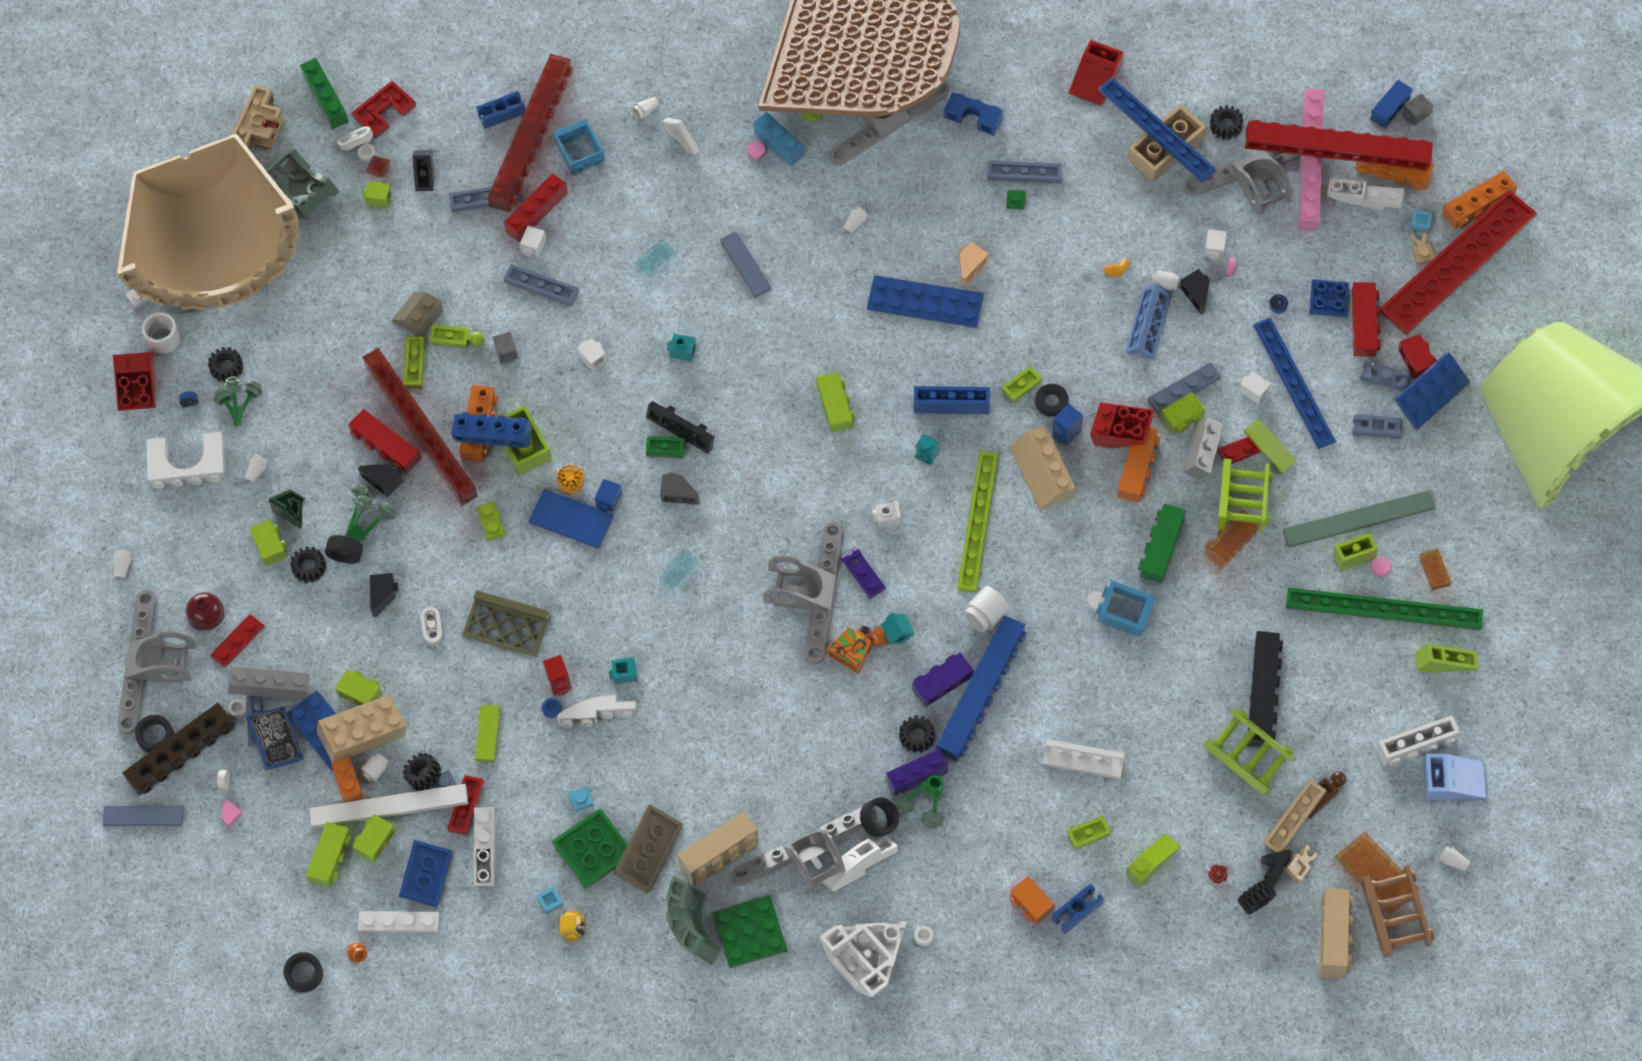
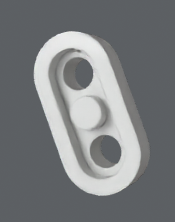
M365 126L342 136L337 144L342 151H351L360 144L369 143L372 140L373 132L370 127Z
M427 607L422 610L420 615L423 637L426 643L436 645L443 639L441 617L436 608ZM429 616H434L433 620H427ZM432 633L437 634L435 638L430 637Z

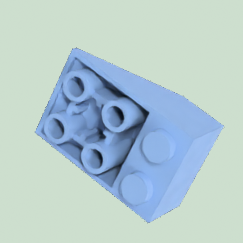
M1426 754L1423 762L1426 800L1486 799L1483 761L1450 754Z

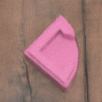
M226 800L222 808V818L225 824L230 827L239 818L242 811Z

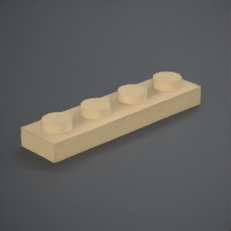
M1309 779L1263 844L1274 852L1284 851L1327 792L1326 789Z

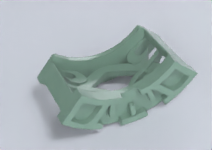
M289 148L266 171L270 174L276 169L283 174V177L279 174H273L274 178L278 179L275 183L283 190V193L293 204L298 219L308 220L310 218L309 214L330 195L336 196L340 191L329 177H325L319 172L313 173L309 170L311 166L295 149ZM288 158L285 169H283L279 165ZM301 172V175L296 176V173ZM309 179L306 187L308 194L300 196L290 195V180L300 183Z
M673 876L666 897L668 902L666 916L669 928L672 930L677 942L684 949L695 956L698 954L704 961L712 965L721 947L713 942L704 926L703 911L708 895L688 882Z

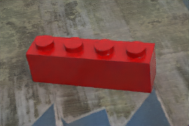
M552 173L504 221L505 232L520 242L527 226L535 227L568 194L566 182Z
M1353 282V356L1376 357L1377 351L1381 349V339H1377V334H1380V323H1377V317L1380 316V306H1376V301H1379V290H1376V283Z
M362 409L348 424L350 435L355 440L361 439L367 449L370 451L374 449L383 461L389 460L393 467L395 466L406 474L421 459L420 451L365 409Z

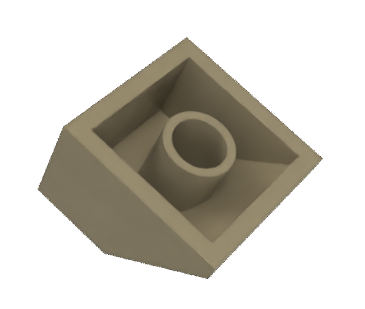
M413 292L392 321L417 336H424L443 312L442 303L426 292Z

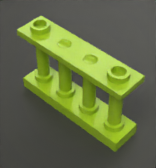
M1224 459L1217 529L1225 530L1226 522H1230V520L1260 523V533L1264 534L1265 526H1269L1270 515L1266 514L1268 483H1272L1273 471H1269L1270 463H1266L1264 473L1235 470L1234 467H1231V459ZM1238 477L1264 480L1263 487L1233 484V482H1230V479ZM1233 491L1262 494L1263 497L1262 501L1235 499L1228 495ZM1238 506L1262 509L1261 516L1231 513V511L1227 510V507Z
M1231 708L1229 712L1234 715V718L1217 740L1207 739L1202 746L1262 795H1268L1272 791V788L1268 786L1270 779L1286 759L1289 761L1296 760V757L1292 755L1294 751L1286 745L1281 746L1247 718L1248 714L1240 708ZM1242 722L1250 729L1234 750L1228 753L1223 749V744L1238 724ZM1255 734L1259 735L1265 742L1248 764L1242 765L1238 761V756ZM1272 746L1280 752V755L1263 777L1260 776L1258 778L1253 774L1254 768Z

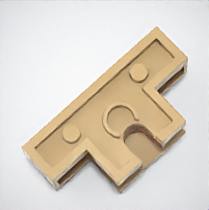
M254 85L231 134H237L250 151H252L254 145L271 150L285 121L284 118H280L283 113L282 109L273 107L275 99L272 89Z

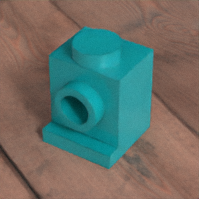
M922 434L916 444L914 458L931 466L940 451V442Z
M634 657L611 660L612 667L608 668L610 679H614V684L638 682Z

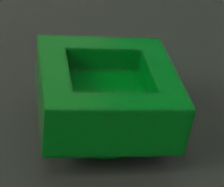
M1007 190L1006 208L1024 210L1026 191Z

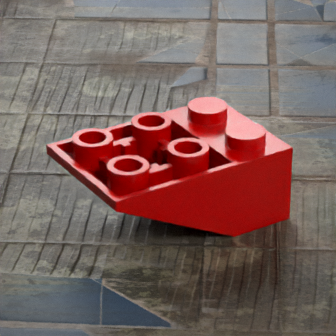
M1090 40L1083 53L1068 94L1102 106L1106 97L1099 92V88L1112 77L1116 79L1123 65L1124 52Z
M154 352L113 355L118 411L155 408Z
M1100 402L1090 432L1093 444L1112 449L1145 444L1155 410Z

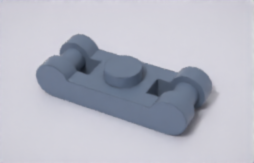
M1365 361L1363 365L1364 372L1360 376L1362 381L1403 391L1409 386L1408 381L1411 380L1412 373L1407 370L1400 371L1377 365L1372 361ZM1371 372H1377V375L1373 376ZM1395 378H1400L1401 381L1396 382Z
M1361 414L1353 416V423H1355V426L1352 428L1353 435L1387 437L1391 439L1402 438L1400 428L1403 426V420L1400 418ZM1362 424H1368V427H1362Z

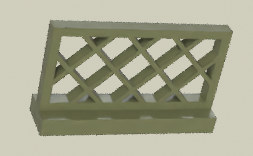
M476 590L474 602L462 635L536 657L551 614L547 610ZM478 605L486 607L488 611L487 614L479 618L475 613ZM499 611L504 612L506 618L496 623L492 615ZM490 616L494 625L483 629L480 621ZM517 616L521 617L524 624L514 628L510 620ZM509 622L512 630L502 635L498 626ZM534 622L542 623L540 630L532 634L528 625ZM476 623L479 624L482 630L475 635L468 633L470 627ZM527 627L530 635L520 640L516 632ZM496 628L500 636L494 640L489 639L486 632ZM514 633L518 642L512 645L507 644L504 638ZM533 639L535 643L533 651L526 650L522 643Z

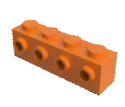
M1357 162L1355 170L1364 175H1376L1377 178L1382 180H1393L1399 185L1407 184L1417 190H1427L1434 163H1431L1428 170Z
M1502 171L1443 206L1442 214L1454 229L1458 227L1464 228L1472 219H1478L1508 190L1515 194L1517 186L1508 174Z
M472 385L467 413L477 416L487 414L495 417L493 408L498 404V395L495 393L494 387ZM461 442L459 449L460 458L462 460L483 462L484 456H488L489 445Z

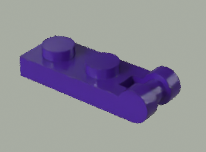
M857 547L852 549V552L848 555L844 554L840 557L869 599L886 590L885 585ZM857 559L858 563L853 565L851 561Z

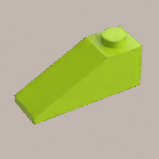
M1427 644L1415 652L1417 671L1438 673L1479 669L1476 651Z
M1165 834L1127 867L1126 876L1142 888L1181 846Z

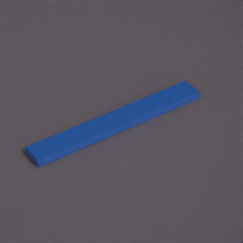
M1113 77L1099 88L1101 94L1202 183L1216 172L1215 167Z
M1271 317L1253 324L1316 447L1320 449L1335 443L1334 436Z

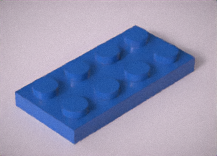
M1447 352L1394 400L1415 429H1419L1465 388L1470 381L1451 353Z
M315 691L289 710L287 715L329 769L333 771L332 761L317 734V725L319 720L336 713L321 694Z

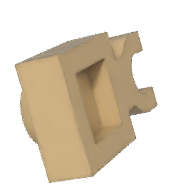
M1425 233L1421 234L1422 240H1417L1415 235H1411V240L1416 245L1412 247V251L1417 265L1430 263L1435 258L1431 243H1425Z
M1304 845L1300 849V853L1294 854L1283 868L1295 882L1302 881L1311 869L1308 863L1317 857L1316 853L1307 855V851L1310 848L1308 845Z

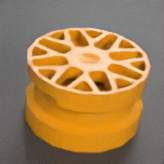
M566 465L559 469L557 482L560 490L567 494H574L583 488V473L578 466Z

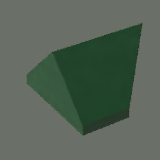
M289 489L269 498L272 512L302 529L304 497Z

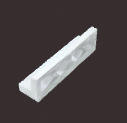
M1047 739L1043 765L1121 779L1125 753Z

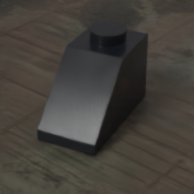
M433 150L414 151L412 159L415 191H434Z
M1197 269L1180 280V289L1202 315L1205 312L1210 280L1205 273L1203 274Z
M388 464L364 465L358 468L360 476L387 498L403 483L402 473L395 466L392 468Z
M393 573L370 575V608L373 617H377L396 598L395 591H399L398 580H395Z

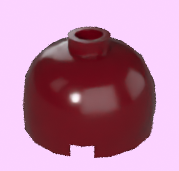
M202 592L194 595L188 601L185 609L188 622L197 630L214 629L224 619L223 603L212 593Z

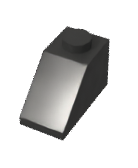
M676 473L662 474L661 502L699 504V494L682 475Z

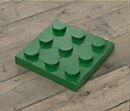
M601 808L551 841L585 889L615 870L628 845Z
M770 895L713 912L729 969L788 952Z

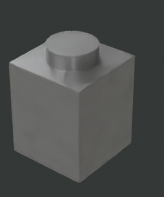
M1419 94L1404 105L1403 117L1407 122H1411L1415 126L1431 115L1433 105L1422 94Z
M511 332L493 336L500 363H511L518 358Z

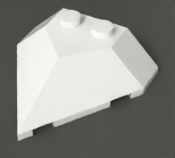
M902 921L898 924H887V922L855 924V926L849 927L838 925L832 927L820 936L819 939L830 962L857 992L872 998L888 985L907 921Z

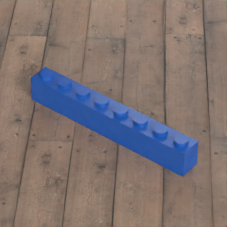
M1005 615L1003 616L936 745V750L940 749L944 756L958 761L960 756L964 757L968 750L966 745L969 740L972 741L977 732L975 730L977 723H982L985 717V713H983L985 708H989L993 702V692H998L1002 684L1000 680L1002 675L1006 676L1009 671L1010 664L1008 663L1010 659H1015L1019 650L1017 648L1019 642L1023 643L1026 638L1025 624Z

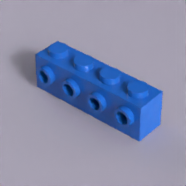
M914 386V413L989 414L990 387Z
M463 412L462 414H455L451 436L455 442L528 448L532 426L523 417L511 419L506 416L491 417L487 414L477 416Z

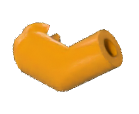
M1123 258L1119 265H1106L1103 271L1108 276L1120 277L1130 266L1131 262Z

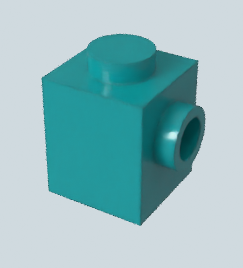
M673 334L672 340H669L667 344L670 358L692 362L696 349V339L694 337Z
M892 613L880 624L890 644H903L915 634L906 614Z

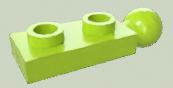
M434 324L432 325L429 339L430 344L461 348H467L468 342L473 346L479 347L485 341L484 335L480 332H474L470 335L469 328Z

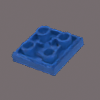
M1312 279L1309 314L1347 317L1349 283Z

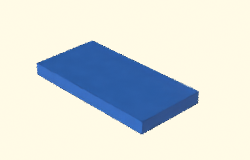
M544 489L528 522L599 549L614 515Z

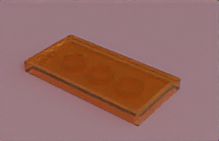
M1363 832L1335 855L1337 861L1360 885L1361 878L1370 875L1371 880L1376 882L1404 874L1366 832ZM1407 882L1381 888L1375 892L1377 899H1381V901L1410 894ZM1403 904L1384 908V910L1390 916Z

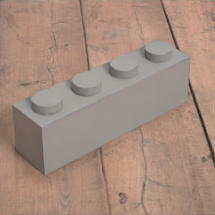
M231 666L228 694L304 700L308 695L310 674Z

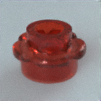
M1216 864L1210 868L1208 876L1214 883H1221L1227 880L1228 873L1225 866Z

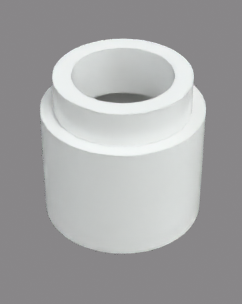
M159 312L151 314L144 320L142 333L150 350L158 354H167L178 346L180 334L174 319L170 315ZM169 333L167 337L155 340L159 334Z
M985 586L967 604L964 616L976 630L985 633L988 629H993L999 623L1003 616L1010 611V606L1001 594L993 588Z

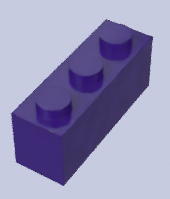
M961 653L953 654L940 666L935 665L926 675H920L915 678L912 683V690L926 708L971 679L974 670Z
M937 749L887 772L886 781L893 795L897 796L900 792L906 793L919 787L930 776L941 777L947 774L948 764L941 750Z

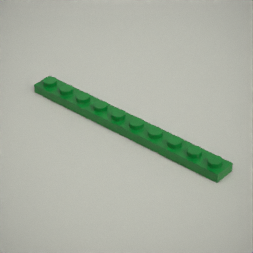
M1288 588L1286 608L1475 630H1481L1483 609Z

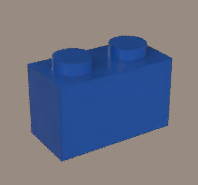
M1070 404L1066 405L1053 418V438L1057 443H1063L1066 446L1082 431L1083 415Z

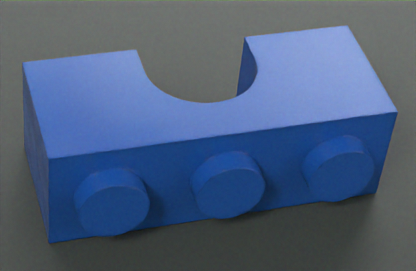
M952 92L944 108V118L961 124L965 116L975 115L979 118L977 130L994 136L1003 119V110L997 106H990L980 100H974L963 94Z

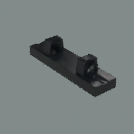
M654 401L648 404L647 419L676 436L685 438V441L705 453H710L715 437L706 432L707 426L702 423L699 426H695L676 415V408L671 405L664 408Z

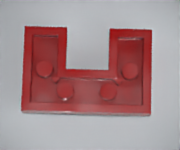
M392 80L351 114L363 127H370L373 136L377 138L390 128L389 124L380 116L384 111L392 106L404 117L417 105Z

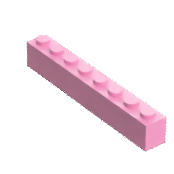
M1306 88L1302 100V127L1313 126L1317 129H1323L1324 90ZM1300 155L1298 230L1317 231L1320 223L1322 158Z

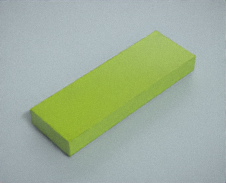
M406 336L403 388H422L425 336Z
M1259 418L1243 431L1281 474L1296 461Z
M481 705L475 761L495 762L500 705Z

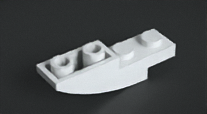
M1330 179L1327 196L1335 200L1384 210L1385 207L1402 208L1405 194L1403 188L1368 186L1366 181Z
M616 695L588 699L557 715L558 724L564 728H571L574 725L592 727L593 724H598V717L603 719H611L613 716H621L626 719L631 718L632 715H637L636 701L617 702Z
M474 808V886H494L495 808Z
M887 835L875 842L868 838L841 857L846 872H840L822 882L834 892L866 875V868L897 853L898 846ZM833 864L829 870L836 867V865Z

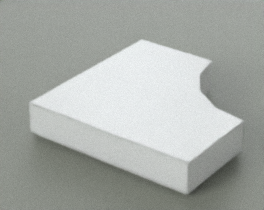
M669 117L663 120V124L669 134L683 146L687 153L696 154L700 151L682 120Z

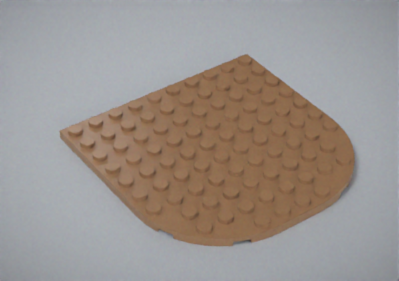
M791 0L760 98L759 111L878 117L902 112L919 105L942 86L950 73L960 37V22L955 6L951 0Z

